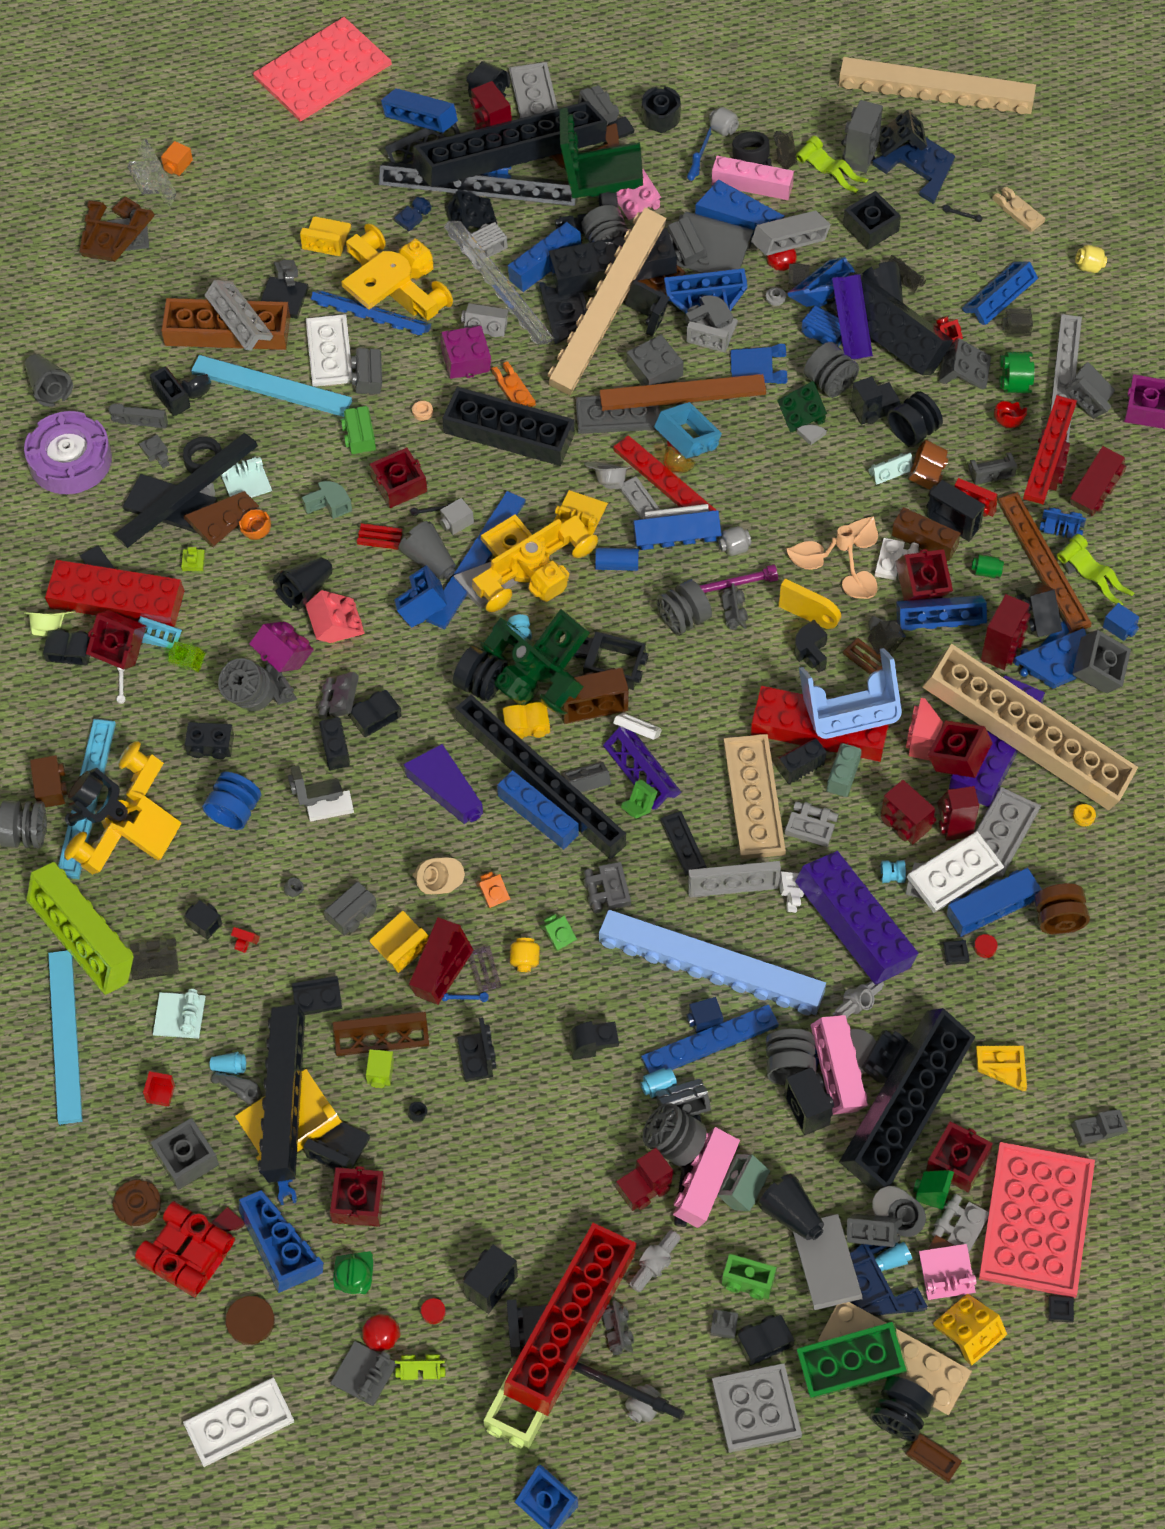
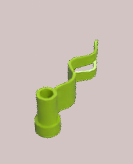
M811 136L806 141V145L795 154L796 160L802 164L807 160L823 174H832L836 177L839 184L848 191L856 193L858 189L847 183L839 168L856 182L866 183L868 179L856 175L846 161L832 159L822 149L823 143L817 136Z
M1075 534L1069 540L1070 543L1057 554V558L1061 563L1066 564L1070 561L1081 576L1095 581L1100 586L1104 596L1114 604L1120 603L1123 605L1109 590L1104 576L1109 579L1114 588L1130 596L1135 594L1118 581L1115 572L1110 567L1101 565L1093 559L1089 551L1085 549L1088 546V542L1082 535Z

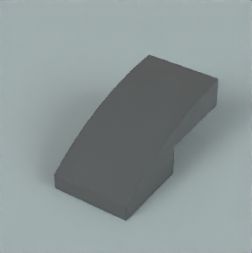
M1120 1109L1100 1112L1096 1117L1075 1120L1071 1124L1079 1146L1119 1136L1128 1131Z

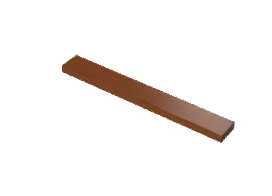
M759 374L603 389L599 391L602 411L761 396L766 395L764 375Z
M1018 492L998 498L1000 507L1042 583L1055 589L1059 613L1070 633L1083 628H1090L1092 623Z

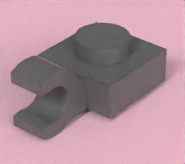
M294 260L274 262V270L278 279H285L287 286L295 285L294 278L298 277V269Z
M157 434L139 443L141 450L150 462L156 459L163 469L170 465L166 455L168 449Z

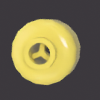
M1085 245L1077 251L1075 263L1078 264L1079 269L1082 271L1098 273L1101 268L1106 266L1107 256H1105L1102 248Z

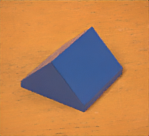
M538 1465L515 1503L544 1529H559L578 1508V1497L542 1465Z

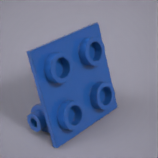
M1057 508L1044 509L1042 519L1046 520V522H1041L1040 530L1044 531L1043 533L1054 535L1056 523H1058L1056 536H1058L1060 524H1063L1065 526L1062 537H1064L1068 525L1066 538H1072L1075 534H1083V530H1079V528H1084L1086 518L1076 512L1064 514Z

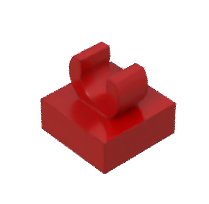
M233 927L231 936L238 938L234 949L246 953L249 947V942L257 945L260 936Z

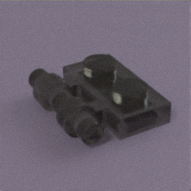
M159 937V940L147 942L145 939L139 940V943L130 944L132 953H140L139 955H133V980L180 974L177 950H168L169 947L177 946L176 937ZM160 949V952H147L149 950Z

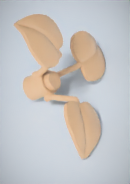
M868 517L839 527L837 538L832 539V543L825 553L822 545L814 541L802 542L794 547L787 548V554L793 563L801 568L813 570L823 566V558L829 555L836 544L840 550H848L852 576L844 578L842 582L843 591L853 598L860 599L873 598L877 593V581L871 573L867 571L855 573L852 553L853 544L860 548H867L877 542L878 531L874 517Z

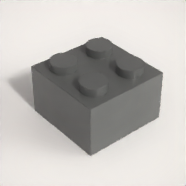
M662 335L627 352V367L642 386L671 383L683 376L684 362Z
M1095 630L1081 637L1072 674L1104 693L1114 691L1123 687L1131 649L1103 632Z
M192 1118L150 1142L154 1154L177 1190L219 1166L215 1152Z

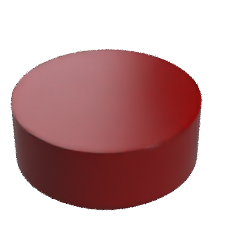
M983 934L976 938L974 950L978 956L990 958L997 951L998 943L993 936Z
M436 1298L426 1300L421 1307L422 1318L429 1324L440 1323L446 1315L445 1305Z

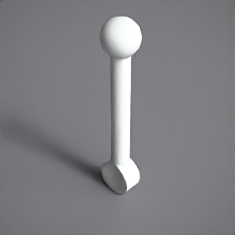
M117 667L119 671V696L117 697V702L122 704L126 700L123 695L124 670Z

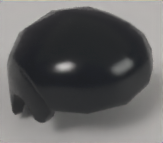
M208 374L199 375L189 382L183 380L180 384L188 393V398L196 399L201 398L209 391L211 379Z

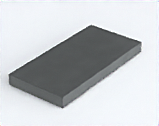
M600 396L576 397L578 434L656 430L654 426L660 414L659 405L602 411Z

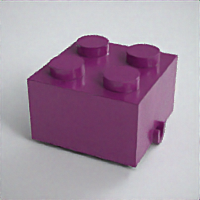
M482 326L441 332L440 348L450 379L460 377L471 378L477 374L490 372L491 355Z
M1133 374L1131 385L1128 389V402L1124 422L1165 429V379Z
M285 621L263 624L249 643L261 655L263 661H268L279 672L300 669L314 650L309 645V641L305 637L299 636L294 631V627Z

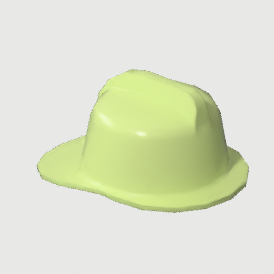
M76 611L47 614L24 612V614H29L30 628L33 635L47 636L48 631H55L61 628L64 614Z

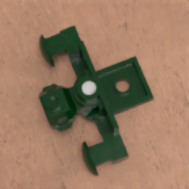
M560 609L534 644L514 625L500 617L485 642L480 641V646L488 652L489 656L495 655L498 659L507 660L502 653L511 644L514 647L512 657L516 664L504 668L498 675L495 686L517 703L527 705L539 690L537 681L542 683L553 682L545 695L540 694L541 701L551 711L561 715L567 714L568 712L563 708V705L570 696L575 699L584 686L564 668L590 632L567 612ZM565 634L564 640L560 642V638Z

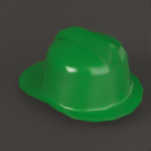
M367 1251L336 1256L333 1276L334 1288L348 1294L365 1295L372 1283L374 1264L372 1253Z

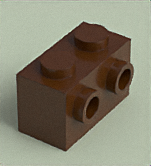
M57 755L30 760L36 801L44 802L45 808L65 804L64 795H68L67 784L62 782V776H65V768L63 763H59Z

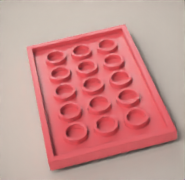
M343 17L253 73V77L301 122L392 65V62L350 21Z
M1003 1142L999 1143L979 1274L980 1280L1076 1298L1095 1160Z

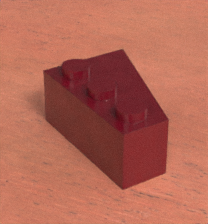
M1102 446L1070 498L1071 505L1091 516H1094L1096 511L1100 512L1105 504L1104 500L1113 492L1116 483L1126 470L1125 457Z
M975 786L947 790L937 802L941 818L939 821L940 833L945 834L946 841L967 838L974 833L979 810Z
M437 917L409 983L415 996L439 1005L474 950L459 924Z

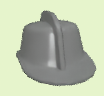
M586 462L584 464L595 469L599 484H602L607 489L622 488L626 478V471L628 468H631L600 462Z

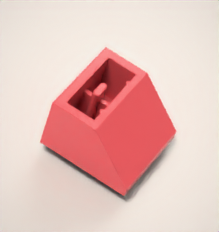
M321 590L306 604L316 640L333 643L364 634L362 622L353 598Z
M921 698L919 706H914L906 748L910 749V757L930 761L928 753L942 728L943 721L925 698Z

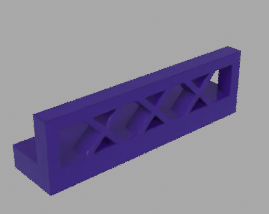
M857 274L832 278L844 354L850 356L852 360L872 357L873 353L861 276Z
M619 727L604 743L603 746L633 785H635L636 781H639V771H644L647 775L646 783L660 791L661 795L653 803V810L657 809L667 798H675L681 793L677 785L635 732ZM617 739L622 743L621 752H616L612 746ZM627 755H632L634 758V768L627 766Z

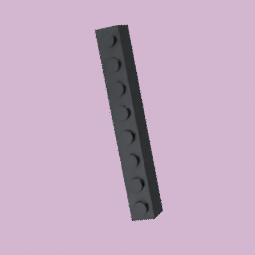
M298 1004L271 1008V1017L268 1018L270 1037H267L266 1040L269 1050L268 1057L265 1058L267 1077L264 1078V1088L266 1095L262 1100L264 1118L261 1119L263 1139H260L259 1142L261 1160L258 1161L259 1173L264 1176L268 1183L296 1179L305 1015Z

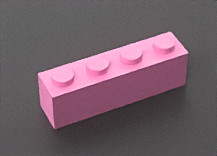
M722 156L716 157L712 169V185L719 179L739 191L789 200L793 187L794 171Z
M846 1015L821 1017L811 1024V1030L815 1039L826 1091L834 1102L832 1113L835 1115L858 1112L868 1106L867 1094L863 1088L861 1070L858 1068L856 1050L852 1043L850 1026L847 1023Z
M716 1127L709 1133L706 1132L704 1146L699 1155L691 1162L693 1169L691 1173L688 1172L682 1182V1185L685 1186L684 1190L677 1195L673 1205L676 1206L673 1213L674 1216L696 1228H699L707 1221L740 1142L739 1139Z

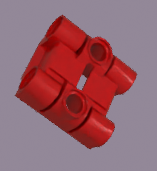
M173 1201L163 1215L165 1227L153 1243L145 1240L139 1246L135 1259L139 1265L196 1298L226 1257L235 1242V1237L209 1222L204 1215L193 1213L191 1210ZM198 1225L205 1226L204 1229L199 1232L193 1231L194 1228ZM187 1238L192 1240L181 1256L176 1255ZM170 1264L177 1265L172 1271L165 1270Z

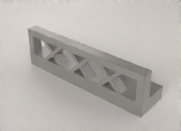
M214 280L205 297L245 350H252L258 340L271 341L272 333L234 283Z

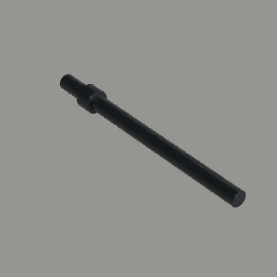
M577 1362L573 1369L584 1376L651 1406L654 1411L660 1414L666 1413L679 1420L684 1417V1410L669 1404L668 1400L660 1396L656 1398L580 1362Z

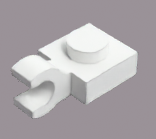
M780 872V893L782 896H787V912L796 913V906L801 905L800 897H803L804 893L795 883L799 873Z

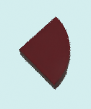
M228 1207L211 1222L224 1231H235L245 1225L244 1221Z

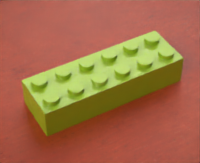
M55 862L31 872L26 901L103 994L107 995L126 985L134 958L133 953L120 941L118 934L109 928L105 919L101 915L99 916L93 909L91 902L83 897L77 885L67 878L65 871L59 868Z

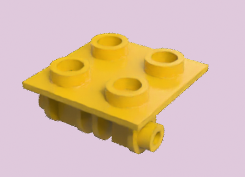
M569 490L562 505L556 507L555 514L557 515L554 521L560 519L562 524L576 515L585 525L586 531L593 535L608 503Z

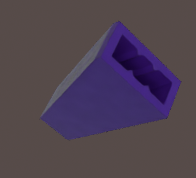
M443 744L404 764L407 778L463 824L468 821L474 822L483 814L481 801Z

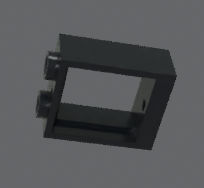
M943 480L937 486L934 485L928 493L930 498L926 505L928 509L926 517L960 532V537L969 542L981 528L985 504Z
M595 632L583 667V676L591 672L606 671L596 668L602 649L634 656L637 659L631 676L625 675L628 689L634 690L636 683L640 684L643 671H640L642 665L646 666L649 653H646V644Z

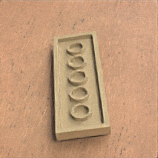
M768 734L724 738L723 743L740 859L785 855L786 850Z
M850 1302L838 1304L821 1333L818 1342L883 1325L886 1322ZM896 1329L909 1371L908 1373L897 1375V1377L910 1380L926 1389L935 1398L933 1407L950 1415L972 1371Z

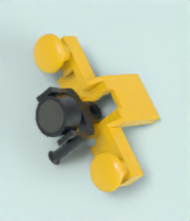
M139 741L131 743L123 751L118 761L120 769L127 767L135 773L131 779L133 783L126 793L128 796L126 801L117 800L120 792L119 786L98 768L84 772L74 783L68 794V798L73 801L68 807L77 813H68L65 816L67 825L74 826L78 821L87 818L92 823L101 821L105 829L100 839L95 841L92 846L85 842L87 832H79L72 838L64 851V858L66 860L75 859L81 864L82 868L92 875L102 870L121 835L154 859L161 860L182 824L145 796L164 763L152 754L145 756L139 751L141 745ZM104 784L108 788L106 801L96 814H93L86 807L94 801ZM139 811L133 823L129 820L124 822L130 812Z

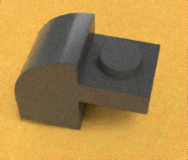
M708 295L700 298V307L695 305L689 308L684 318L687 325L689 321L696 323L707 318L711 327L723 328L731 324L734 317L722 299Z

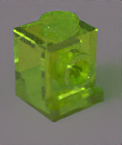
M174 641L173 647L168 654V662L173 666L199 673L206 653L196 646Z

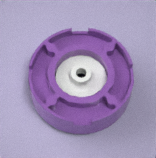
M64 411L49 415L37 423L38 427L32 434L28 433L24 444V453L29 471L35 482L50 492L76 494L86 491L97 485L110 469L112 452L107 433L98 420L93 421L87 418L85 413Z

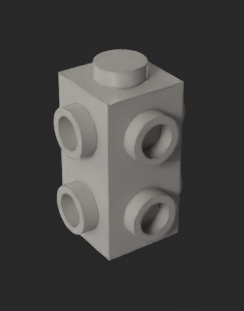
M468 303L466 311H462L461 322L464 323V328L482 326L484 334H489L492 337H504L509 309Z

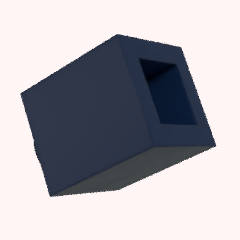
M716 997L689 1004V1013L686 1014L689 1027L694 1026L696 1033L723 1023V1015Z

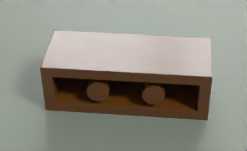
M905 507L902 508L895 519L892 536L909 544L917 543L922 550L935 551L944 549L947 561H950L958 548L961 534Z

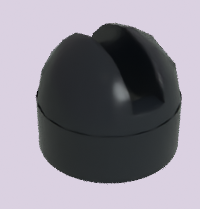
M421 1102L411 1103L408 1109V1118L415 1123L422 1122L428 1111L426 1105Z

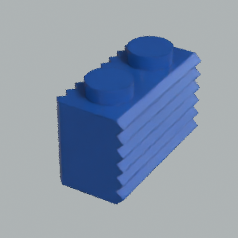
M815 305L805 319H803L801 332L808 338L820 341L822 345L833 342L839 347L842 343L839 318Z

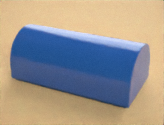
M596 548L595 570L638 571L639 549Z

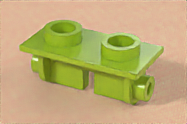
M414 1354L401 1355V1359H396L395 1364H400V1368H396V1378H401V1380H418V1370H423V1379L440 1380L441 1377L446 1376L445 1367H441V1363H445L446 1358H440V1354H426L425 1359H416Z

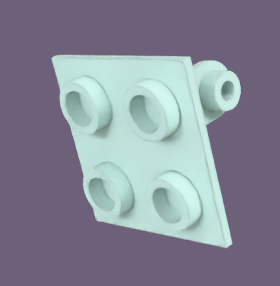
M255 456L252 459L246 460V462L242 460L241 464L237 462L236 465H233L221 475L229 497L245 491L252 498L272 491L262 466L261 457L256 458Z
M189 989L185 994L160 992L153 1035L199 1039L206 996L198 995L195 989Z

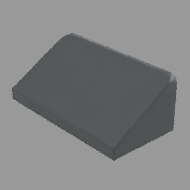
M604 762L561 773L580 792L611 784L609 771Z

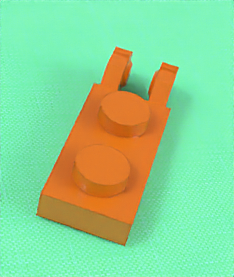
M508 361L503 363L504 371L508 374L504 378L496 366L491 368L499 387L509 401L529 407L536 405V401L517 373H514Z

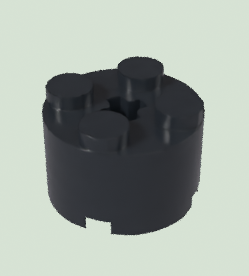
M481 61L475 70L467 76L466 82L468 83L469 97L472 98L471 89L493 81L503 96L506 97L507 94L504 91L506 87L509 88L510 86L509 73L497 66Z
M664 86V89L652 87L647 90L642 98V121L644 125L658 133H665L675 128L681 116V101L678 92Z

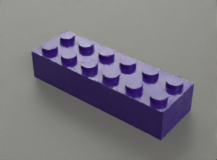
M1004 675V679L1043 704L1045 692ZM987 730L993 743L976 778L953 774L949 790L975 786L979 804L989 807L1004 781L1018 750Z
M838 851L802 867L795 883L875 985L911 968L919 953Z

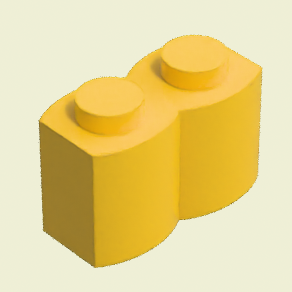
M543 702L512 705L503 708L504 724L519 738L523 739L527 736L541 738L550 733L548 710Z

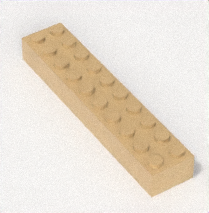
M953 644L941 655L923 685L924 689L980 726H985L986 730L1108 811L1121 800L1138 769L1136 765Z

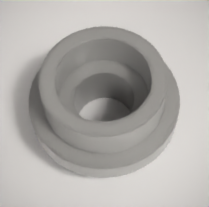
M771 288L766 293V300L773 306H779L785 302L786 293L781 288Z

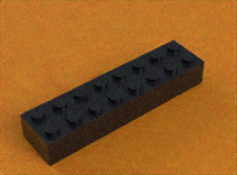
M944 1008L927 1010L839 1161L840 1164L872 1191L891 1186L975 1039V1036Z

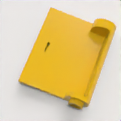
M307 1069L302 1071L297 1152L304 1148L303 1146L307 1139L315 1141L342 1123ZM263 1098L235 1116L258 1151L259 1155L256 1157L258 1161L261 1160L259 1142L260 1139H263L261 1119L264 1118Z

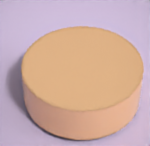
M427 401L416 402L412 407L413 416L421 421L431 418L433 415L431 403Z

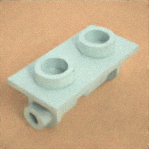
M901 453L899 456L889 459L886 463L873 464L868 469L869 474L874 476L875 484L877 485L910 472L913 465L911 453Z

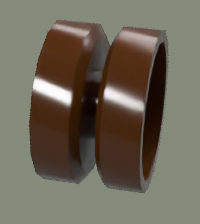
M1070 883L1056 884L1040 890L1035 895L1034 901L1036 910L1039 913L1038 921L1042 932L1052 935L1072 933L1089 924L1090 915L1085 905L1086 896L1082 886Z

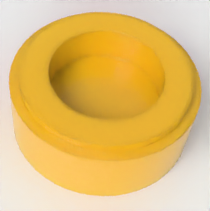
M1088 804L1076 806L1073 812L1075 823L1080 826H1089L1095 821L1096 812L1092 806Z

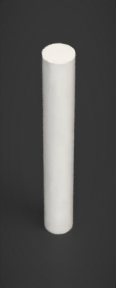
M708 504L647 511L645 512V518L708 512L709 508Z

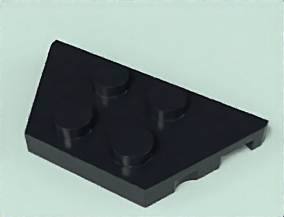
M540 282L539 288L554 344H559L567 339L572 331L576 332L578 328L576 323L580 315H585L588 310L584 293L578 292L558 296L556 288L547 287L546 283Z

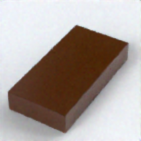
M921 1433L906 1452L908 1457L947 1483L950 1482L962 1463V1460Z

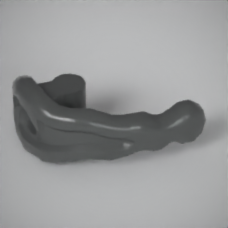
M218 1071L211 1077L212 1083H220L226 1086L247 1104L252 1105L261 1097L260 1087L252 1080L238 1078L234 1075H227Z

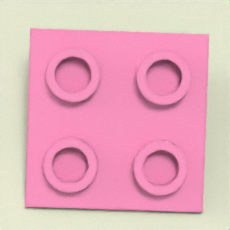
M644 169L643 186L636 189H622L617 192L618 204L628 220L633 219L638 212L641 213L644 207H650L654 210L660 207L659 199L661 196Z
M967 1244L919 1251L927 1300L976 1293L974 1286L976 1285V1277L972 1275Z

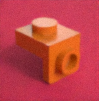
M488 872L481 875V880L476 882L477 887L481 889L488 908L510 900L500 874Z

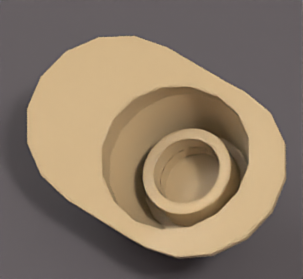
M449 857L425 860L418 865L415 873H412L420 891L430 895L452 892L463 883L465 875L462 864L455 858Z

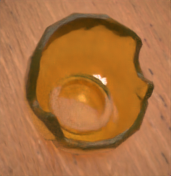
M666 446L664 464L669 470L681 474L687 473L694 468V460L686 459L684 456L681 457L680 452L676 448Z

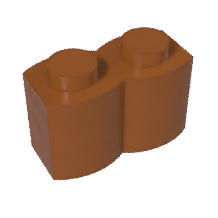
M925 440L916 452L908 479L929 490L934 485L937 486L943 478L941 471L948 463V450Z

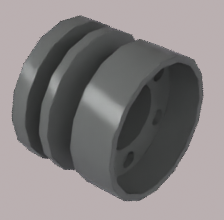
M604 205L591 210L582 221V230L589 243L625 236L628 231L620 210L613 205Z
M833 342L820 346L810 356L804 367L805 376L819 385V388L831 398L837 397L848 389L859 372L858 363L853 361L850 356L845 355L844 351Z
M687 579L675 587V591L670 589L665 594L662 593L656 598L657 607L662 619L675 635L680 636L686 630H691L693 623L700 625L712 617L711 606L705 593L692 579Z
M245 658L234 659L225 665L219 675L218 687L221 695L226 700L247 711H259L265 708L272 701L275 694L273 676L265 668Z
M4 800L0 807L1 847L18 848L22 839L25 848H30L32 845L34 848H42L47 831V816L44 802L36 801L33 805V802L27 801L24 809H22L20 801Z
M782 1029L770 1033L766 1037V1053L769 1058L767 1060V1076L771 1082L785 1085L787 1077L811 1067L816 1074V1059L813 1057L815 1055V1039L811 1032L802 1029Z
M666 1103L658 1107L648 1118L643 1130L645 1146L652 1150L657 1148L664 1158L677 1166H685L692 1162L699 1155L706 1140L705 1125L672 1103Z

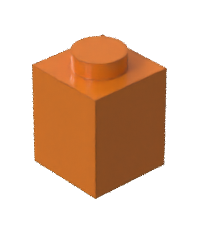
M176 141L161 156L163 169L169 174L174 173L178 176L193 161L191 148Z

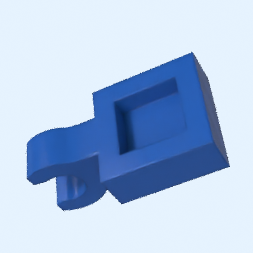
M293 1180L278 1182L280 1205H284L283 1199L287 1195L292 1196L293 1203L297 1202L296 1192L289 1187V1182H293Z

